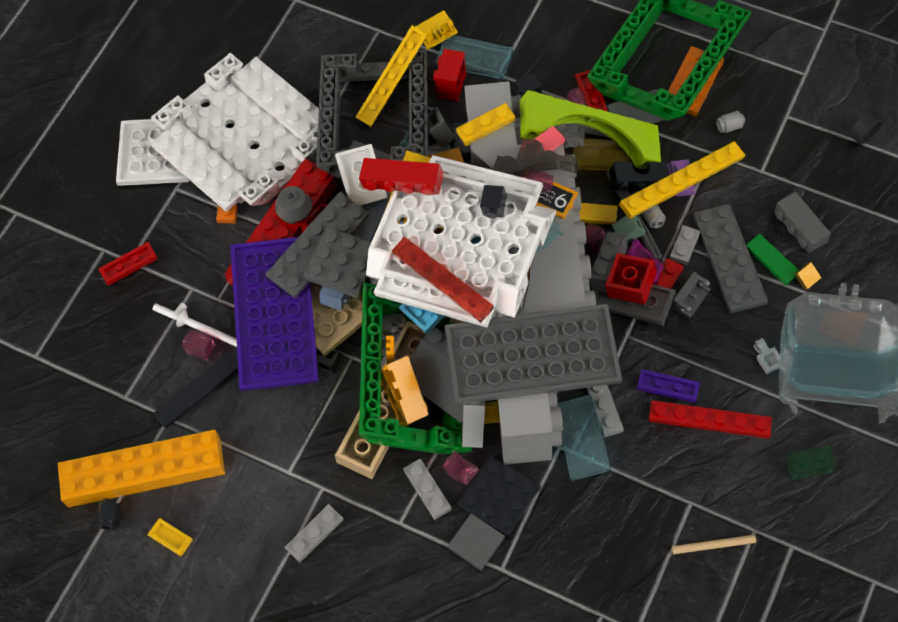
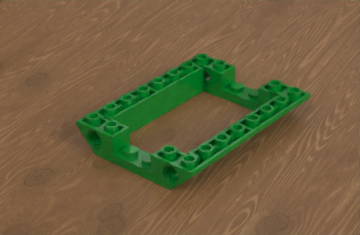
M640 0L587 75V78L608 98L620 101L667 121L682 117L721 61L752 11L721 0L717 2L714 8L693 0ZM663 10L719 29L676 95L662 88H659L654 95L628 85V75L620 73Z
M364 282L359 435L371 444L442 455L472 451V447H462V423L445 411H443V427L435 426L429 431L399 426V420L379 419L382 315L403 313L399 309L403 303L375 296L374 290L377 285ZM404 314L405 319L411 320L408 316ZM444 316L436 324L443 326L445 334V325L453 324L449 322L451 317Z

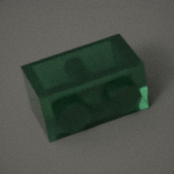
M831 445L790 452L786 460L792 480L832 473L836 466Z

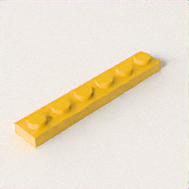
M411 26L356 115L357 119L372 127L425 41L427 34Z

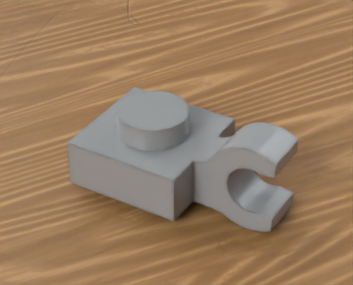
M763 338L755 341L756 344L753 346L759 353L756 359L766 375L784 366L785 363L775 347L769 349Z

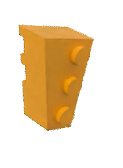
M409 357L401 358L382 368L381 385L401 426H407L427 416L428 407L423 400Z

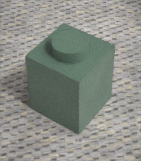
M626 215L612 225L615 231L613 233L626 235L627 245L646 233L637 216L629 219Z

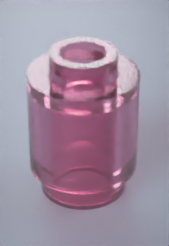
M574 88L568 91L566 98L568 101L588 106L584 93L580 89Z
M530 171V175L525 176L526 179L542 182L543 188L541 192L547 193V191H552L554 175Z

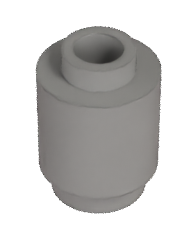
M739 111L721 115L720 118L716 119L717 128L720 133L741 129L743 124H745L744 115Z
M658 205L641 213L650 228L661 227L666 219Z

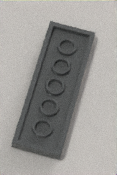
M339 192L265 273L266 277L296 299L311 282L305 280L303 275L326 226L353 235L370 216L369 212Z
M730 204L695 212L693 218L698 230L701 231V239L730 314L766 305L768 299Z

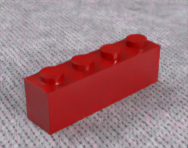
M364 158L359 180L363 188L371 191L380 189L387 192L403 191L408 194L416 192L432 195L440 194L444 172L439 163Z

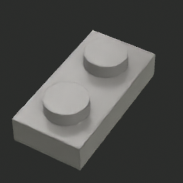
M682 225L671 252L670 260L688 265L701 231Z

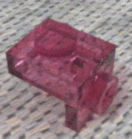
M456 451L443 464L450 477L465 485H468L479 471L476 465L462 459Z

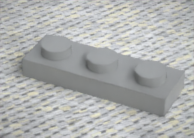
M608 386L587 387L586 389L604 438L622 433L624 429Z
M421 459L403 468L434 520L452 510Z
M328 504L285 546V549L300 563L343 521V517Z

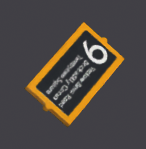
M526 170L522 178L542 182L543 184L536 206L556 210L555 216L565 219L570 208H573V202L578 192Z

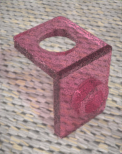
M590 223L585 226L586 240H588L593 254L597 256L600 248L597 249L595 247V242L600 238L604 241L606 234L604 229Z

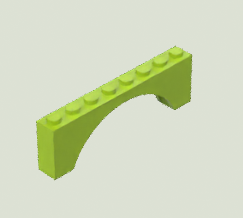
M528 90L519 100L520 138L532 141L552 126L580 124L599 130L612 138L628 154L635 168L645 170L649 162H661L658 125L540 94L535 91Z

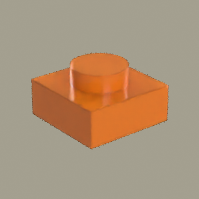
M237 204L227 212L218 205L217 223L236 224Z

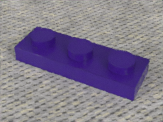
M641 369L637 390L696 403L700 382Z

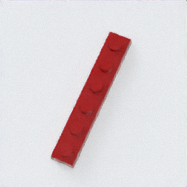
M651 400L649 422L769 439L772 417Z

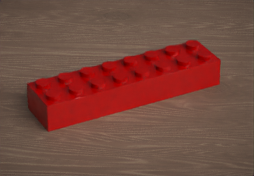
M304 159L284 188L296 186L305 191L311 197L312 212L322 202H327L338 186L337 177L317 168L315 163ZM275 200L246 243L299 237L301 235L300 225L303 219L296 221V224L283 221L276 213ZM231 263L224 274L228 283L233 286Z

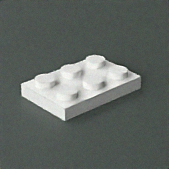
M372 144L335 154L348 198L359 206L388 198L385 190H367L363 188L359 180L363 159H376Z

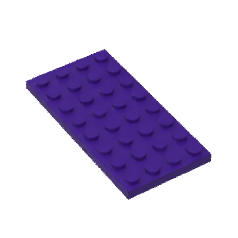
M298 237L230 245L240 391L319 382L311 282L295 299L265 275Z

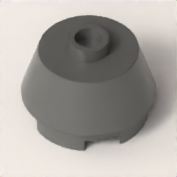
M296 186L284 188L279 193L275 203L277 215L283 221L290 224H296V221L302 219L306 220L312 209L311 197Z

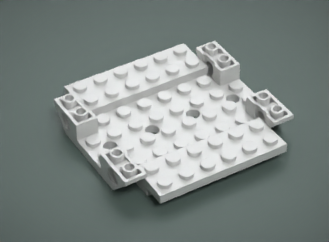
M231 53L204 74L206 82L185 100L176 96L151 117L156 124L163 130H166L151 142L152 147L226 212L238 202L241 204L246 201L251 206L267 204L284 189L304 159L313 163L317 160L319 117L318 107L260 59L255 57L241 68L243 63ZM203 103H210L208 107L201 106ZM229 123L234 124L233 128H226L225 126ZM253 144L259 145L258 149H251L250 147ZM277 166L285 167L282 171L275 170Z
M432 155L429 163H439L444 172L440 194L425 195L416 192L408 194L403 191H394L368 251L366 275L379 280L374 290L375 296L483 327H488L494 309L498 314L515 318L529 283L527 272L537 247H543L556 214V210L536 206L543 188L542 182ZM484 185L504 186L507 200L503 217L488 218L483 216L480 203ZM400 218H408L406 223L398 224ZM438 227H443V228H444V231H443L442 233H440V234H435V233H434V231H435L436 228H438ZM474 237L481 238V241L479 243H471V240ZM512 247L519 248L516 254L508 253Z

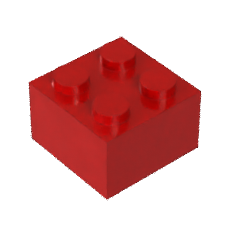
M444 49L442 56L439 55L438 70H435L433 80L436 81L434 90L437 91V98L458 102L466 76L465 52Z
M617 253L605 284L608 297L645 305L657 273L654 260Z

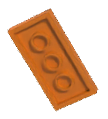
M690 47L668 90L671 94H677L705 51ZM723 57L686 113L697 117L723 64Z

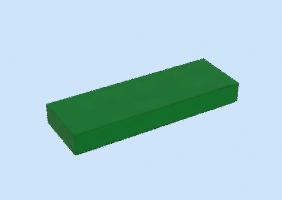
M759 234L746 244L748 251L785 286L797 278L794 273L798 269L762 235Z

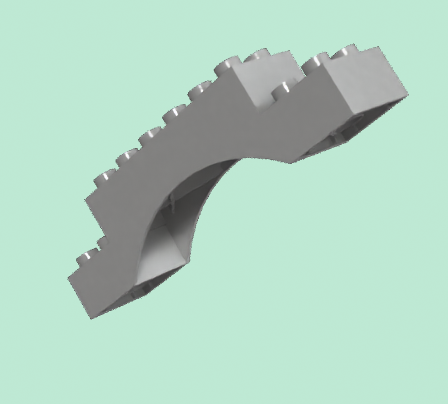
M509 81L464 86L467 122L504 103H507L516 119L514 122L470 144L471 162L475 161L490 170L523 177L527 170L578 192L573 202V208H570L565 219L554 216L543 247H537L530 265L529 287L521 315L595 306L594 290L590 291L589 279H591L589 255H585L584 244H586L585 223L580 221L579 210H581L580 188L575 187L574 177H577L575 155H565L564 145L562 144L535 163L523 151V147L527 142L526 139L520 138L519 100L521 95L511 96ZM558 391L497 399L500 414L499 424L503 462L505 465L552 460V446L562 445L561 431H563L561 408L560 406L557 407L556 393Z

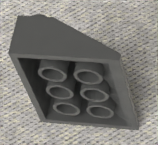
M434 327L421 340L409 360L422 396L460 423H463V404L456 405L446 334L437 327Z

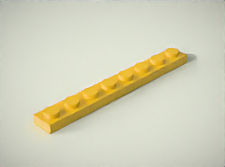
M734 141L620 201L619 206L627 217L631 219L742 160L745 154Z

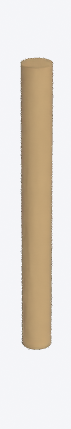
M755 535L676 545L672 546L673 554L751 544L756 543Z

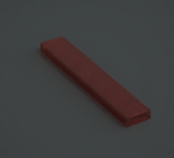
M406 237L391 250L393 255L480 323L494 309L493 304Z

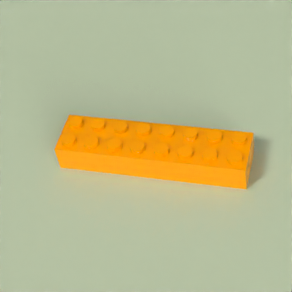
M216 430L58 463L61 501L68 508L225 474L221 441Z

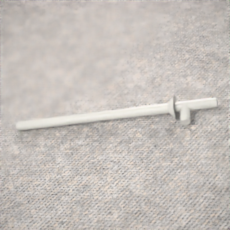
M157 303L154 304L153 310L177 320V327L186 324L237 347L235 337L189 318L186 311L187 306L184 303H181L175 311Z

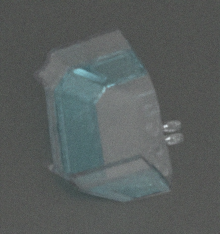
M841 283L839 295L806 292L788 302L781 329L779 400L784 404H788L796 416L798 412L797 399L877 407L879 424L885 422L886 418L895 414L898 416V306L889 300L858 297L859 285L856 284L852 287V295L845 296L847 291L846 283Z

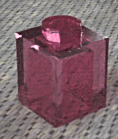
M191 329L189 334L184 337L182 346L186 353L207 361L215 347V343L211 336Z

